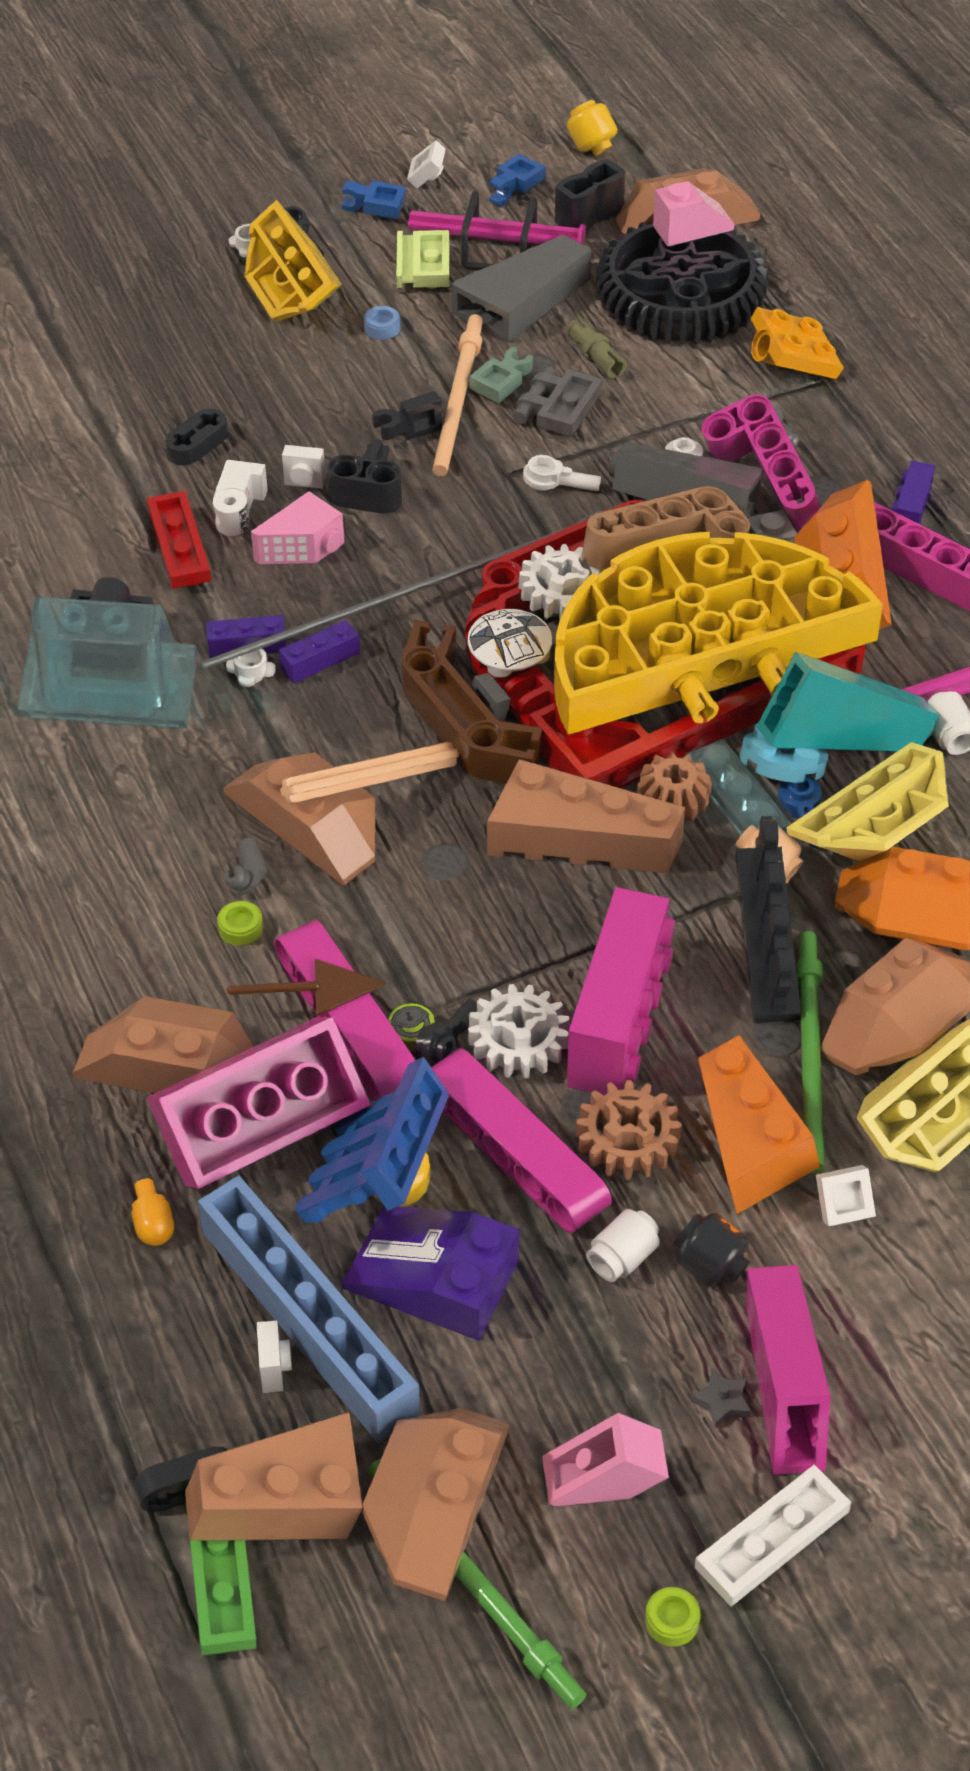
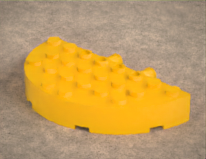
M697 532L671 536L640 545L610 560V567L599 575L591 574L575 591L565 607L556 633L554 669L555 700L560 719L569 735L682 700L696 723H703L700 711L708 722L716 716L719 710L717 703L708 693L710 691L760 676L768 687L771 696H773L795 652L818 659L877 641L883 604L872 590L854 574L848 571L844 575L842 572L829 565V558L806 547L777 538L735 532L734 538H710V532Z

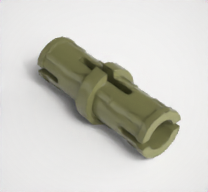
M578 317V322L583 327L575 319L572 320L567 327V335L584 351L583 356L590 362L594 361L609 378H616V374L611 368L618 376L622 375L627 367V361L609 344L611 343L610 339L603 333L595 331L585 318Z

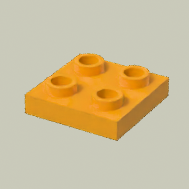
M757 307L751 317V321L757 330L751 346V354L755 361L832 379L838 378L844 367L836 355L835 348L825 336L822 325L817 320L808 316L804 318L792 316L780 309L772 311Z

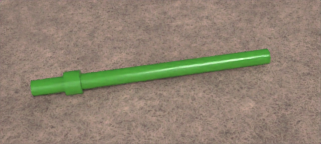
M804 931L798 936L799 960L795 963L797 982L800 987L803 1122L814 1136L820 1168L811 1173H818L824 1170L818 986L823 981L822 963L817 959V936L814 932Z
M381 1458L373 1462L368 1469V1474L372 1478L375 1476ZM464 1552L455 1574L457 1578L525 1656L523 1663L537 1680L545 1679L569 1709L576 1708L583 1702L587 1694L561 1665L562 1656L548 1640L541 1641Z

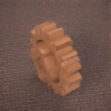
M632 1080L626 1081L625 1089L618 1090L612 1082L607 1083L606 1095H602L594 1090L591 1092L590 1104L582 1103L580 1106V1119H577L576 1123L580 1153L590 1152L589 1165L592 1167L602 1162L606 1164L605 1175L609 1177L616 1169L623 1170L625 1180L631 1179L633 1170H640L645 1178L650 1177L652 1164L665 1169L667 1167L668 1155L676 1156L678 1140L681 1137V1122H677L678 1108L677 1106L667 1107L668 1095L666 1093L653 1097L651 1095V1085L648 1083L642 1087L641 1091L634 1090ZM599 1122L603 1124L604 1133L601 1136L597 1131ZM656 1123L660 1129L658 1138L654 1135L655 1127L653 1126Z

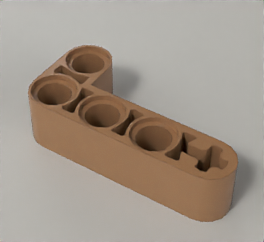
M710 486L699 487L592 515L587 522L582 559L589 566L607 569L610 567V560L618 555L655 540L697 532H710V538H734L735 532L749 533L750 522L724 491Z

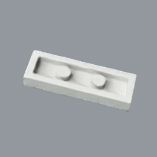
M813 1465L696 1557L695 1569L732 1607L845 1516L850 1510L851 1501Z

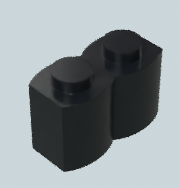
M605 159L589 165L582 173L570 175L562 179L555 187V223L558 226L580 228L581 224H585L586 230L596 224L597 220L609 219L619 213L624 205L625 170L611 160Z

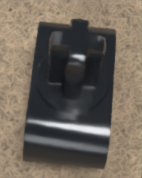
M376 439L374 443L368 444L363 457L339 455L332 458L328 463L329 497L331 502L343 508L388 514L398 510L402 505L401 469L394 462L387 461L390 454L389 446L384 445L382 440Z

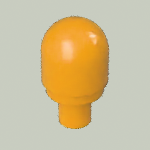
M152 1179L139 1180L134 1184L138 1199L133 1202V1210L131 1211L135 1231L143 1243L150 1246H159L166 1243L174 1233L175 1223L170 1203L164 1195L156 1193Z

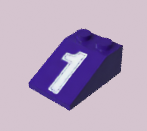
M384 1206L342 1282V1289L479 1341L519 1262V1229L474 1212L396 1207L388 1211Z

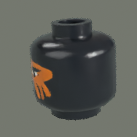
M698 1213L686 1225L674 1242V1245L679 1248L676 1256L679 1265L706 1287H715L724 1279L731 1285L734 1284L750 1264V1261L744 1257L749 1246L747 1236L718 1213H711L705 1217Z

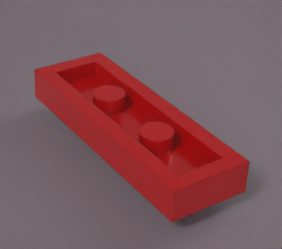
M186 491L147 498L148 511L171 588L176 589L211 582L210 567Z

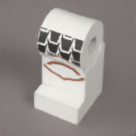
M235 460L226 461L213 497V508L216 513L215 525L220 533L227 536H236L244 533L249 528V510L253 499L264 501L268 491L265 464Z

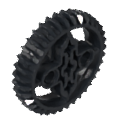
M653 220L649 225L641 222L638 229L628 227L626 234L618 233L616 240L609 241V246L603 249V255L599 258L597 265V294L602 303V309L608 311V317L616 318L617 325H626L627 332L637 330L639 337L649 335L653 341L659 338L665 339L667 344L671 340L680 341L682 345L685 341H693L695 344H698L699 340L702 339L712 342L715 336L725 339L727 332L735 334L739 327H747L748 321L751 320L757 307L761 308L767 295L768 275L765 260L761 258V251L755 249L753 242H746L745 235L736 236L735 229L667 246L654 228Z

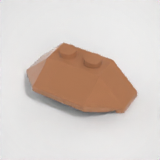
M702 168L637 181L615 219V226L619 233L626 234L628 227L638 229L641 222L647 225L651 224L654 219L655 189L688 181L720 203L735 225L760 220V213L748 193L719 171Z
M315 752L256 764L223 788L225 795L343 886L375 862V797L365 789H354L294 804L287 803L285 796H281L280 788H282V781L286 777L334 767Z
M910 938L903 939L845 989L821 1045V1057L857 1076L869 1072V1067L890 1065L922 1054L970 1012V961L936 945Z
M143 996L87 1036L74 1068L73 1076L76 1079L157 1093L254 1046L234 1012Z
M464 1408L397 1420L362 1505V1513L375 1543L388 1566L387 1570L394 1585L446 1601L507 1437L510 1423Z

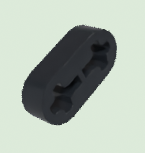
M203 409L172 430L165 439L168 460L176 465H190L224 442L228 436L226 415L217 409Z
M210 1447L144 1469L134 1479V1487L140 1507L147 1512H159L186 1504L185 1491L197 1461L228 1451L229 1449L225 1447Z

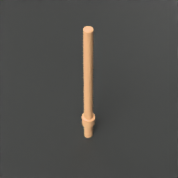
M476 314L469 317L466 331L461 334L458 351L460 352L459 361L432 468L433 473L437 476H445L448 472L468 388L469 376L471 375L474 358L480 353L482 345L480 333L483 318Z

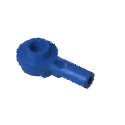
M805 776L804 782L782 781L778 788V799L782 807L790 813L791 817L800 819L816 808L822 796L821 787L818 782ZM809 843V846L811 848H819L818 846Z

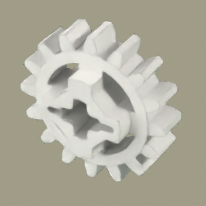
M562 544L560 551H555L548 545L545 548L544 555L533 551L531 561H523L522 571H520L519 589H522L521 599L522 601L531 600L530 610L532 611L540 608L544 609L545 618H549L553 613L559 614V618H561L567 603L582 583L591 574L599 575L606 569L594 568L585 563L582 559V547L577 548L573 552L568 550L567 544Z
M509 984L508 993L504 995L497 989H492L491 1002L479 998L477 1001V1012H470L468 1042L469 1045L474 1046L475 1059L479 1060L487 1057V1070L489 1071L496 1069L498 1066L504 1067V1077L507 1078L511 1076L513 1070H520L524 1078H529L530 1068L536 1067L543 1074L546 1073L547 1060L559 1063L561 1061V1050L568 1049L570 1020L569 1016L563 1015L562 1002L550 1004L551 992L545 991L539 996L534 995V987L530 984L525 988L524 992H517L515 985Z

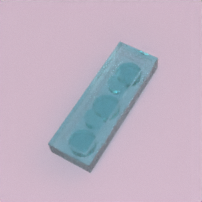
M724 739L687 753V755H691L693 763H704L706 774L710 775V780L712 781L711 794L709 795L740 835L751 825L759 829L761 816H772L773 820H777L778 826L788 834L786 827L791 825V822Z

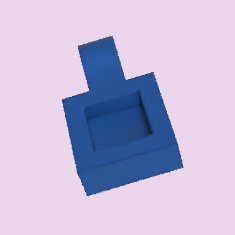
M517 154L497 168V176L493 177L490 181V186L496 188L497 191L489 197V201L498 206H504L511 198L514 190L525 193L543 181L546 177V166L521 154Z
M372 180L369 187L354 181H346L342 194L351 195L354 198L345 197L342 209L348 212H355L363 207V213L377 215L381 218L398 219L406 199V186Z

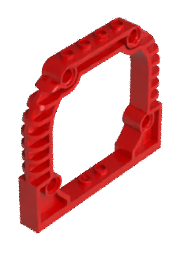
M631 500L605 511L633 505L644 501ZM588 519L573 524L548 537L539 539L514 552L505 554L485 565L482 572V589L474 599L465 626L466 651L477 675L489 672L487 666L478 661L469 649L468 634L472 625L482 616L497 610L517 609L530 613L531 600L522 601V589H519L520 571H522L523 561H531L533 551L544 555L545 548L548 545L555 551H560L562 544H567L568 550L573 552L579 547L583 548ZM866 645L818 658V660L859 674L862 672ZM536 665L523 670L512 671L506 677L491 675L510 698L509 711L515 715L518 723L542 728V757L552 769L620 789L640 780L643 766L645 764H652L655 755L667 759L673 751L677 758H684L759 722L772 698L768 687L761 680L738 692H731L723 699L717 701L718 713L708 722L700 711L703 723H696L690 713L649 734L639 723L615 720L568 735L557 709L554 685Z

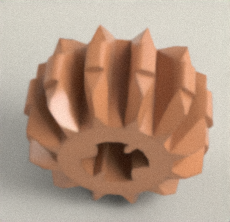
M672 751L667 759L655 755L652 764H645L643 766L637 794L685 807L684 818L694 822L698 813L705 812L709 804L712 781L710 780V775L706 774L704 763H693L690 754L684 758H677Z

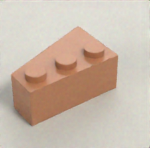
M350 1412L199 1459L185 1491L190 1541L347 1539L362 1510Z

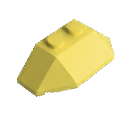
M910 742L786 827L788 835L857 861L865 860L888 850L949 807L943 752Z
M970 1019L945 1033L922 1054L912 1057L864 1098L857 1115V1120L885 1159L937 1172L970 1144Z

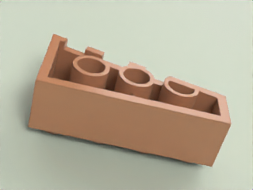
M519 759L487 820V855L503 857L504 851L525 853V859L543 861V855L570 858L569 864L587 865V862L594 860L609 862L611 868L668 873L683 841L685 807Z

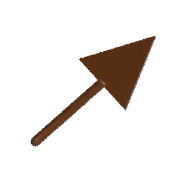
M315 958V981L230 985L227 987V993L237 995L316 991L317 1017L385 986L386 982Z

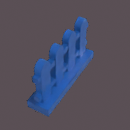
M424 1057L407 1065L396 1091L370 1102V1106L335 1122L333 1127L340 1137L332 1140L322 1149L321 1155L327 1164L315 1170L308 1179L309 1184L315 1191L303 1197L295 1206V1211L303 1222L313 1221V1223L324 1220L327 1214L353 1203L358 1205L365 1202L373 1194L378 1196L388 1211L405 1204L449 1097V1092Z

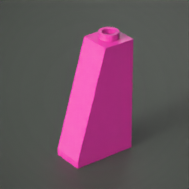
M798 1265L747 1268L746 1311L773 1475L804 1473L813 1465L820 1471H826L830 1392Z

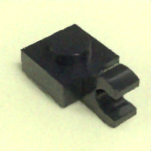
M435 391L401 401L400 411L390 409L375 411L372 414L373 427H381L382 440H390L403 434L408 441L442 430L441 399Z

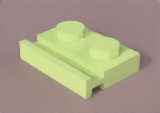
M449 230L413 231V235H403V231H397V288H402V283H413V287L431 289L450 287Z

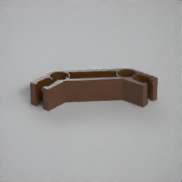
M415 620L402 655L403 693L443 743L451 742L454 749H458L459 757H456V759L465 771L479 779L507 784L519 759L539 765L542 757V728L498 721L453 667L456 658V627L444 625L443 639L439 647L434 649L427 646V633L430 632L431 624Z

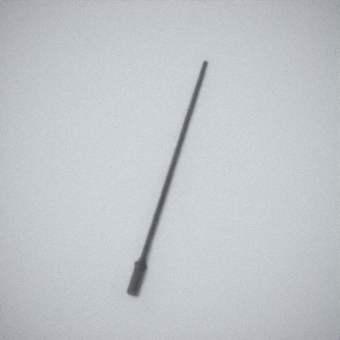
M605 510L596 512V513L591 514V515H588V516H587V515H583V516H581V519H580L577 523L582 522V521H584V520H586V519H589L592 515H595V514H597V513H601V512H603V511H605ZM559 531L200 662L202 670L482 568L505 554L514 552Z

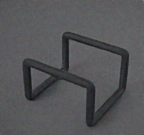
M473 191L461 229V264L467 269L481 270L493 264L468 261V230L472 217L479 218V193ZM532 197L529 202L520 235V253L527 250V237L531 223L537 224L536 197Z

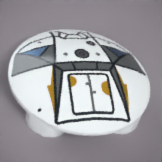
M517 609L497 610L482 616L470 628L468 646L471 653L478 661L486 665L488 672L495 677H506L512 671L523 670L536 664H543L550 658L552 645L551 631L542 619L532 613Z

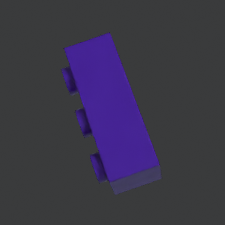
M911 460L909 469H904L901 484L904 485L898 486L896 500L899 501L893 502L892 511L920 524L932 487L935 465Z
M283 615L207 621L209 658L285 631ZM286 640L262 649L265 653L279 652V649L286 647Z
M343 620L279 649L280 668L292 683H296L359 654V634L347 620Z

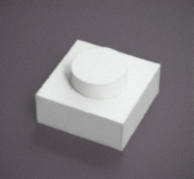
M438 141L432 142L412 159L407 180L416 188L420 187L427 180L430 182L434 181L444 168L442 163L446 149Z
M285 445L282 453L284 485L323 489L326 479L324 449Z
M860 1165L816 1175L822 1217L826 1225L833 1226L876 1216L868 1168Z
M277 1320L257 1322L259 1369L263 1393L283 1391L282 1371L292 1370L290 1340H280Z

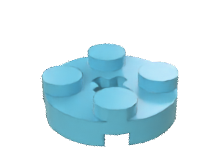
M758 723L755 725L754 732L745 735L743 738L740 760L745 765H747L748 759L756 763V773L779 781L798 783L805 781L806 774L816 773L815 780L823 777L828 760V753L825 749L778 748L772 746L757 728Z

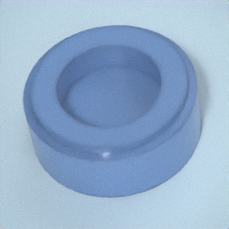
M376 306L364 314V331L369 337L386 340L395 337L400 332V314L394 308Z

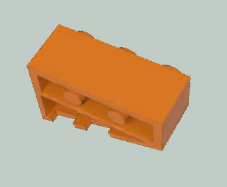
M740 1035L698 1058L736 1214L820 1168L814 1136Z

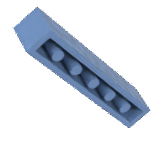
M239 1175L198 1200L203 1234L275 1321L277 1320L280 1327L378 1444L391 1436L397 1420L420 1416L419 1384Z

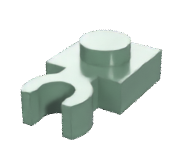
M511 347L505 352L504 360L499 361L492 357L469 376V388L500 403L522 385V376L532 371L533 356L529 354L526 358L518 360V348Z

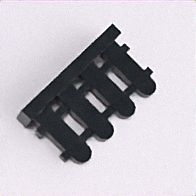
M772 816L760 817V829L758 837L755 839V848L736 849L735 854L753 1023L799 1021L801 1016L782 846L778 847V823L776 819L773 820Z

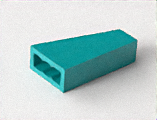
M795 652L757 728L772 746L778 748L899 751L910 742L923 746L925 740L932 734L939 714L921 696Z

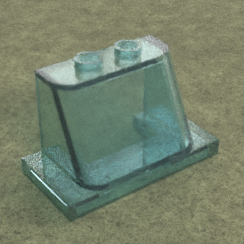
M45 597L34 598L31 616L33 634H30L18 705L21 717L187 728L198 651L196 645L174 642L162 605Z

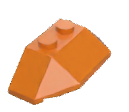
M865 480L832 494L796 534L794 542L829 558V565L842 572L844 575L848 571L851 572L872 590L883 604L880 630L891 626L892 623L872 485L870 481Z
M892 846L882 853L841 870L834 907L841 912H847L853 920L874 934L901 939L910 938L928 944L970 950V860Z

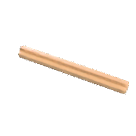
M444 742L286 777L282 781L280 794L285 796L287 803L294 804L446 769L456 765V757H459V751L454 749L451 742Z

